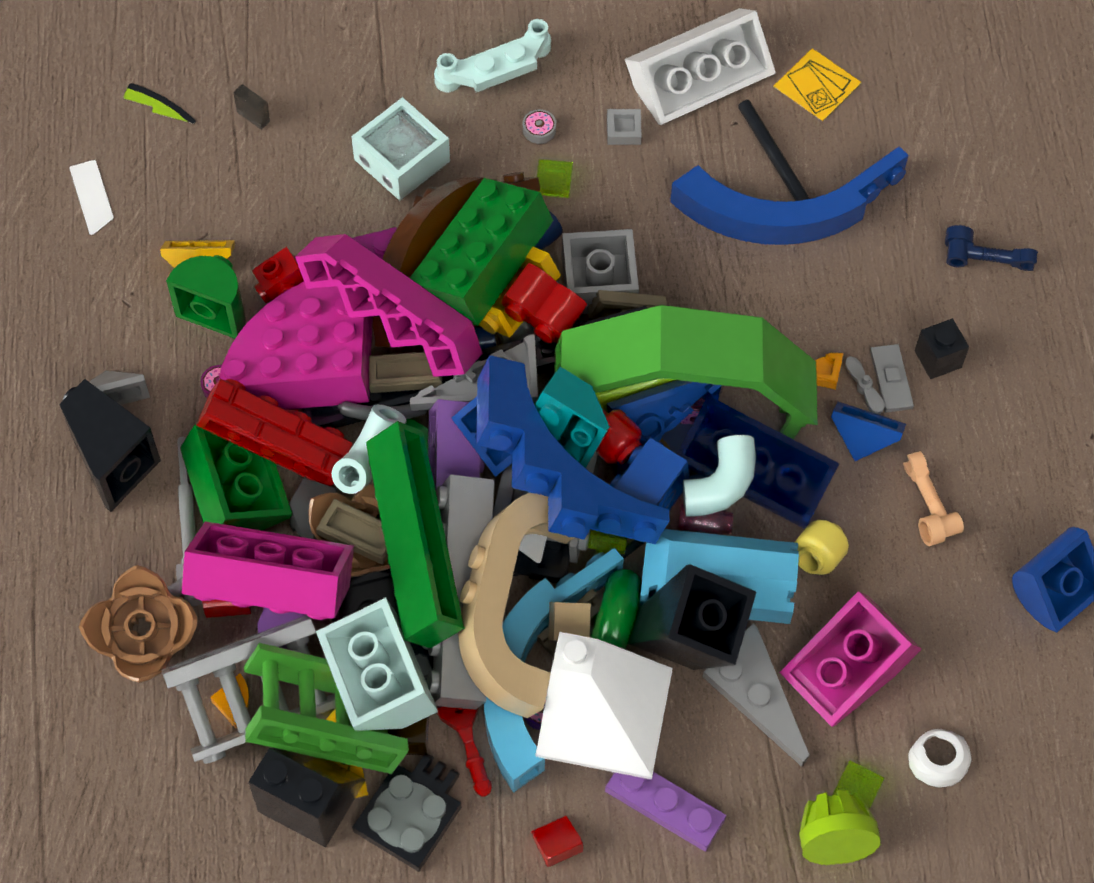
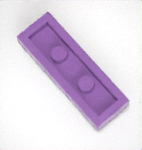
M653 772L652 780L614 773L605 787L606 793L704 852L709 848L727 816Z

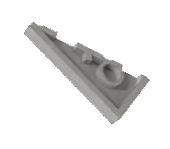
M535 334L524 337L523 343L505 352L500 349L491 355L525 364L527 386L533 402L536 403L538 400ZM487 359L475 362L465 374L453 375V379L435 388L431 385L421 390L418 395L410 398L411 410H430L437 399L461 402L472 401L477 396V379Z
M752 624L745 631L736 665L707 668L703 672V678L802 766L807 761L809 752L757 626Z

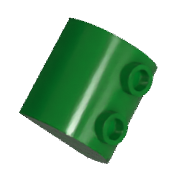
M215 255L214 257H192L178 264L166 280L175 316L235 339L245 326L246 318L238 280L232 269V263L222 256Z

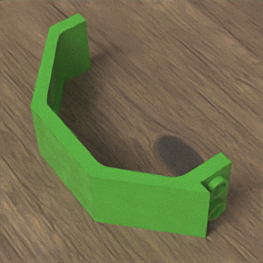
M659 305L564 330L555 348V373L559 367H562L590 384L595 393L655 379H673L757 390L778 405L779 413H786V422L779 432L780 438L794 440L801 427H805L806 424L818 425L816 361L763 317Z

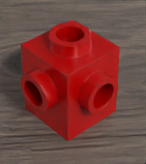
M287 246L252 270L259 282L254 287L265 303L274 300L288 289L304 282L296 258Z

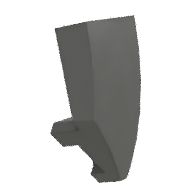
M306 478L302 479L289 503L293 514L290 517L289 525L293 532L296 531L299 537L316 539L308 521L310 499L328 492L337 493L336 488Z

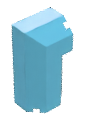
M665 529L656 544L646 542L639 607L686 565L691 564L756 591L749 620L790 624L794 610V602H790L791 598L793 599L797 587L798 543Z

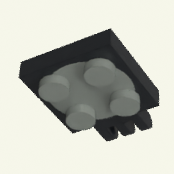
M428 753L422 757L412 773L398 765L392 774H388L352 827L354 833L418 872L462 808L461 802L448 795L457 781L460 772L451 769L443 781L440 777L447 765L439 761L431 773L427 770L434 759Z

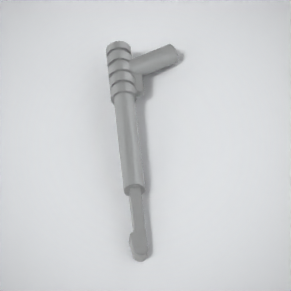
M179 437L177 440L181 484L178 486L183 558L181 559L182 563L176 565L177 581L167 587L171 595L175 597L183 595L184 551L196 535L193 488L189 484L188 472L180 450L182 443L186 439L185 437ZM184 594V600L190 603L191 606L202 604V601L194 598V596Z

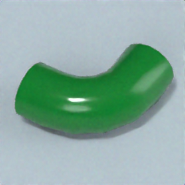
M619 569L609 575L590 638L599 639L626 650L640 605L642 581L635 572L628 569Z

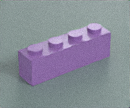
M437 399L429 410L428 457L435 490L444 483L450 474L480 478V473L483 472L484 461L451 419L469 402Z

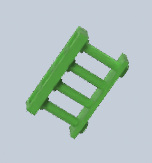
M259 643L244 665V673L262 676L263 706H260L245 729L246 742L389 774L394 772L409 752L408 739L388 734V729L372 731L354 730L327 659ZM278 680L299 685L300 714L279 709ZM315 689L335 694L336 722L316 717Z

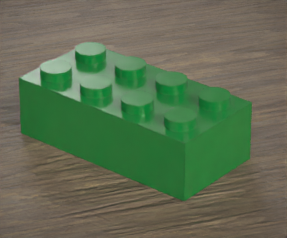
M483 178L411 275L410 279L471 320L473 325L478 326L524 263L531 248L537 245L554 221L541 193Z

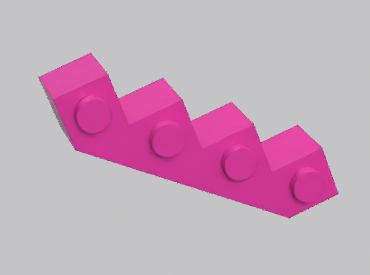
M348 235L315 237L295 256L307 289L338 286L349 318L380 315L391 348L422 345L433 377L465 374L483 354L471 320Z

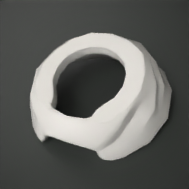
M932 729L921 735L911 747L908 755L909 767L915 777L927 785L939 788L949 787L960 782L968 772L972 761L970 749L965 739L952 731L944 729ZM936 736L950 742L956 750V758L948 765H937L931 762L926 756V751L923 747L928 739Z

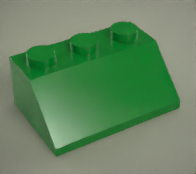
M196 424L193 426L182 443L180 450L203 523L206 521L263 531L289 519L293 515L274 462L196 426Z

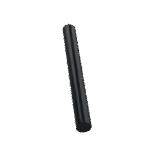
M750 100L742 101L738 105L739 110L795 201L810 199Z

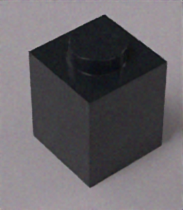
M953 318L922 329L915 347V353L930 380L962 368L969 350V345Z

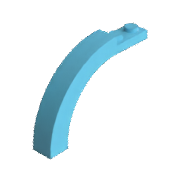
M613 548L606 554L600 552L593 556L587 562L586 567L577 574L569 573L561 578L556 584L555 589L545 577L516 603L503 622V634L508 647L517 658L525 662L530 650L537 641V636L549 626L550 602L576 603L591 589L596 592L604 587L607 578L615 570L623 569L624 558L616 548ZM486 697L484 719L488 742L503 778L514 793L545 771V759L536 757L537 746L531 739L522 716L504 710Z

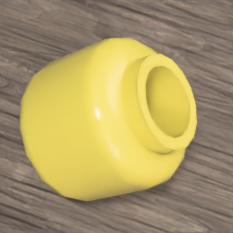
M827 520L812 521L794 542L798 543V565L800 568L810 574L819 575L831 573L847 554L849 547L847 537L841 527Z

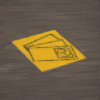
M812 48L773 87L823 121L861 81Z

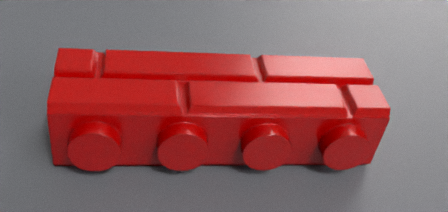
M221 378L210 391L196 426L309 480L330 487L334 484L332 479L333 466L349 452L353 442L344 438V434L341 431L332 427L322 428L312 423V419L305 413L298 411L291 413L279 407V403L272 397L265 395L258 397L245 391L246 387L239 381L233 379L223 380Z

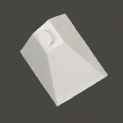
M559 632L536 757L652 780L673 668L599 639Z

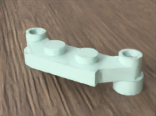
M534 19L529 23L528 30L523 37L463 60L456 59L450 53L440 55L434 71L436 87L443 92H453L460 85L474 87L475 91L479 92L537 70V59L548 55L551 50V36L548 33V24L542 19Z

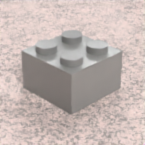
M632 229L562 233L564 286L576 293L587 303L582 314H588V306L592 304L593 298L597 297L596 293L598 290L639 294Z

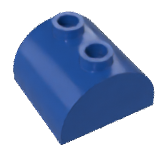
M1077 527L1068 528L1015 572L1012 577L1014 591L1024 608L1040 624L1056 633L1094 601V548L1088 532Z

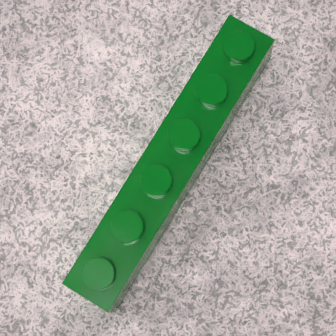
M397 421L366 442L369 466L372 472L375 497L381 518V529L384 534L388 554L387 560L391 570L394 596L397 601L404 640L433 648L463 630L464 624L424 433L419 429Z

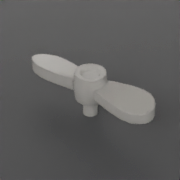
M849 356L846 359L845 367L857 382V391L864 395L867 407L872 413L881 414L885 408L883 398L872 387L873 381L869 375H865L859 360Z

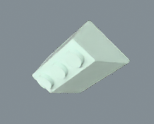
M386 598L316 631L355 731L403 729L438 712L411 644L404 640L400 618Z

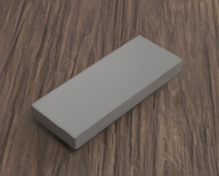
M899 344L871 347L870 353L880 395L885 402V413L913 409L914 404Z

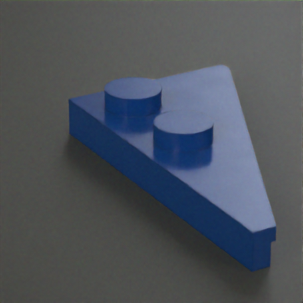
M675 380L608 402L607 409L608 413L616 409L624 411L641 429L642 437L639 442L644 446L650 437L659 442L665 432L675 428L694 411L691 406L707 392L712 395L722 385ZM628 461L622 465L617 462L622 470L628 469L630 466Z

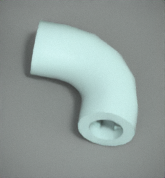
M377 404L372 407L356 442L349 452L333 466L332 479L339 490L347 494H355L373 480L366 442L397 421L405 424L406 418L402 413L385 405Z
M733 435L719 439L717 441L719 461L716 471L709 477L683 480L686 517L705 516L726 510L744 496L754 478L756 452L752 436Z

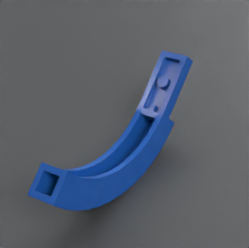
M899 146L839 189L816 198L789 202L763 200L736 192L722 185L697 165L672 183L670 202L698 224L730 238L769 245L800 244L816 241L835 235L861 221L864 217L866 205L875 200L889 184L894 186L904 177L908 154Z

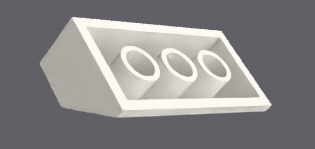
M741 8L625 59L635 91L659 125L665 124L776 73L757 12Z

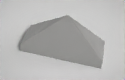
M106 370L89 381L120 405L150 398L143 374Z

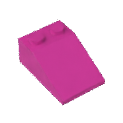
M858 591L779 673L831 727H834L893 679L922 648L870 596Z

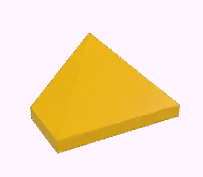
M235 240L165 241L160 251L161 256L175 268L181 262L197 256L214 257L218 255L228 259L235 248Z

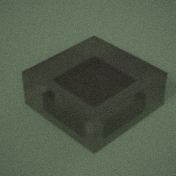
M243 84L233 92L237 113L261 130L271 122L267 101Z

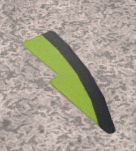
M130 83L123 96L126 100L152 106L153 113L193 124L196 122L193 117L175 103L139 85Z

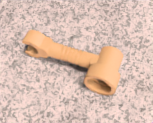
M919 451L908 454L909 461L903 463L905 471L912 481L916 482L931 515L919 519L918 527L923 542L927 546H932L944 542L946 537L962 533L964 530L962 518L958 512L947 514L929 477V469L923 453Z

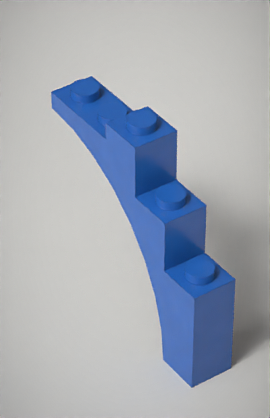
M489 355L477 379L476 445L512 454V488L548 496V532L585 540L589 531L595 530L640 542L656 544L670 522L669 509L636 499L612 487L589 472L562 447L539 415L527 386L525 364Z

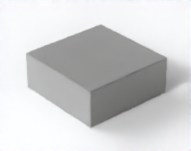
M607 109V145H641V109Z

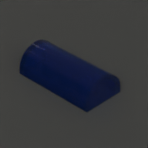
M708 396L676 454L688 461V469L703 477H709L718 467L717 441L719 439L733 435L752 436L756 452L754 478L743 497L806 529L840 463Z

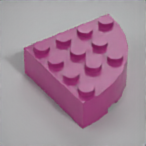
M305 282L288 289L267 303L246 323L228 350L221 366L219 379L239 381L246 387L245 391L258 397L261 395L272 397L279 403V407L285 410L334 406L345 401L356 404L368 403L370 397L369 356L371 355L373 316L349 318L338 286L307 289Z

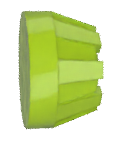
M837 790L836 795L828 796L827 792L816 795V801L809 800L806 803L799 835L803 857L809 862L820 865L851 863L866 858L881 845L877 821L857 793L850 795L848 790Z

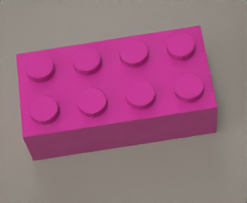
M205 521L184 551L182 594L194 596V598L201 601H212L214 599L228 601L238 607L258 606L269 608L272 612L280 614L289 612L307 614L308 617L316 620L334 619L350 588L354 545Z

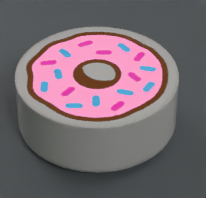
M537 109L525 115L523 119V135L528 141L535 144H544L554 138L556 134V119L550 112Z

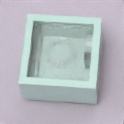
M403 97L351 136L354 160L399 201L450 162L449 138Z

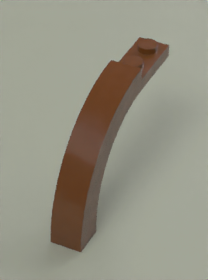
M524 172L503 175V183L541 191L538 177H524ZM483 177L456 179L436 188L422 198L399 224L387 246L383 260L410 278L481 183ZM380 315L373 316L375 346L391 348Z

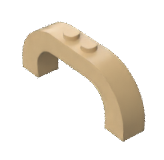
M527 493L519 497L494 516L483 530L478 545L473 548L468 561V566L472 568L470 578L464 584L460 594V602L463 603L461 614L464 629L458 632L461 657L474 684L493 703L504 710L525 718H529L544 709L551 673L526 664L517 658L508 647L503 634V616L520 543L525 535L530 534L542 535L564 544L574 539V537L548 532V496Z

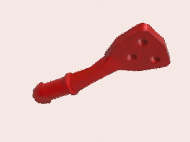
M442 706L438 708L436 714L442 722L457 731L464 744L467 757L465 765L470 771L474 783V791L482 797L489 795L492 790V784L484 767V758L480 756L473 740L472 727L479 708L475 710ZM458 710L463 711V712L460 713V714H457V713H456V711H458Z

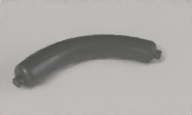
M348 401L338 405L342 415L367 420L373 407ZM410 404L391 406V408L402 413L406 419L419 417L427 412V410L412 411Z

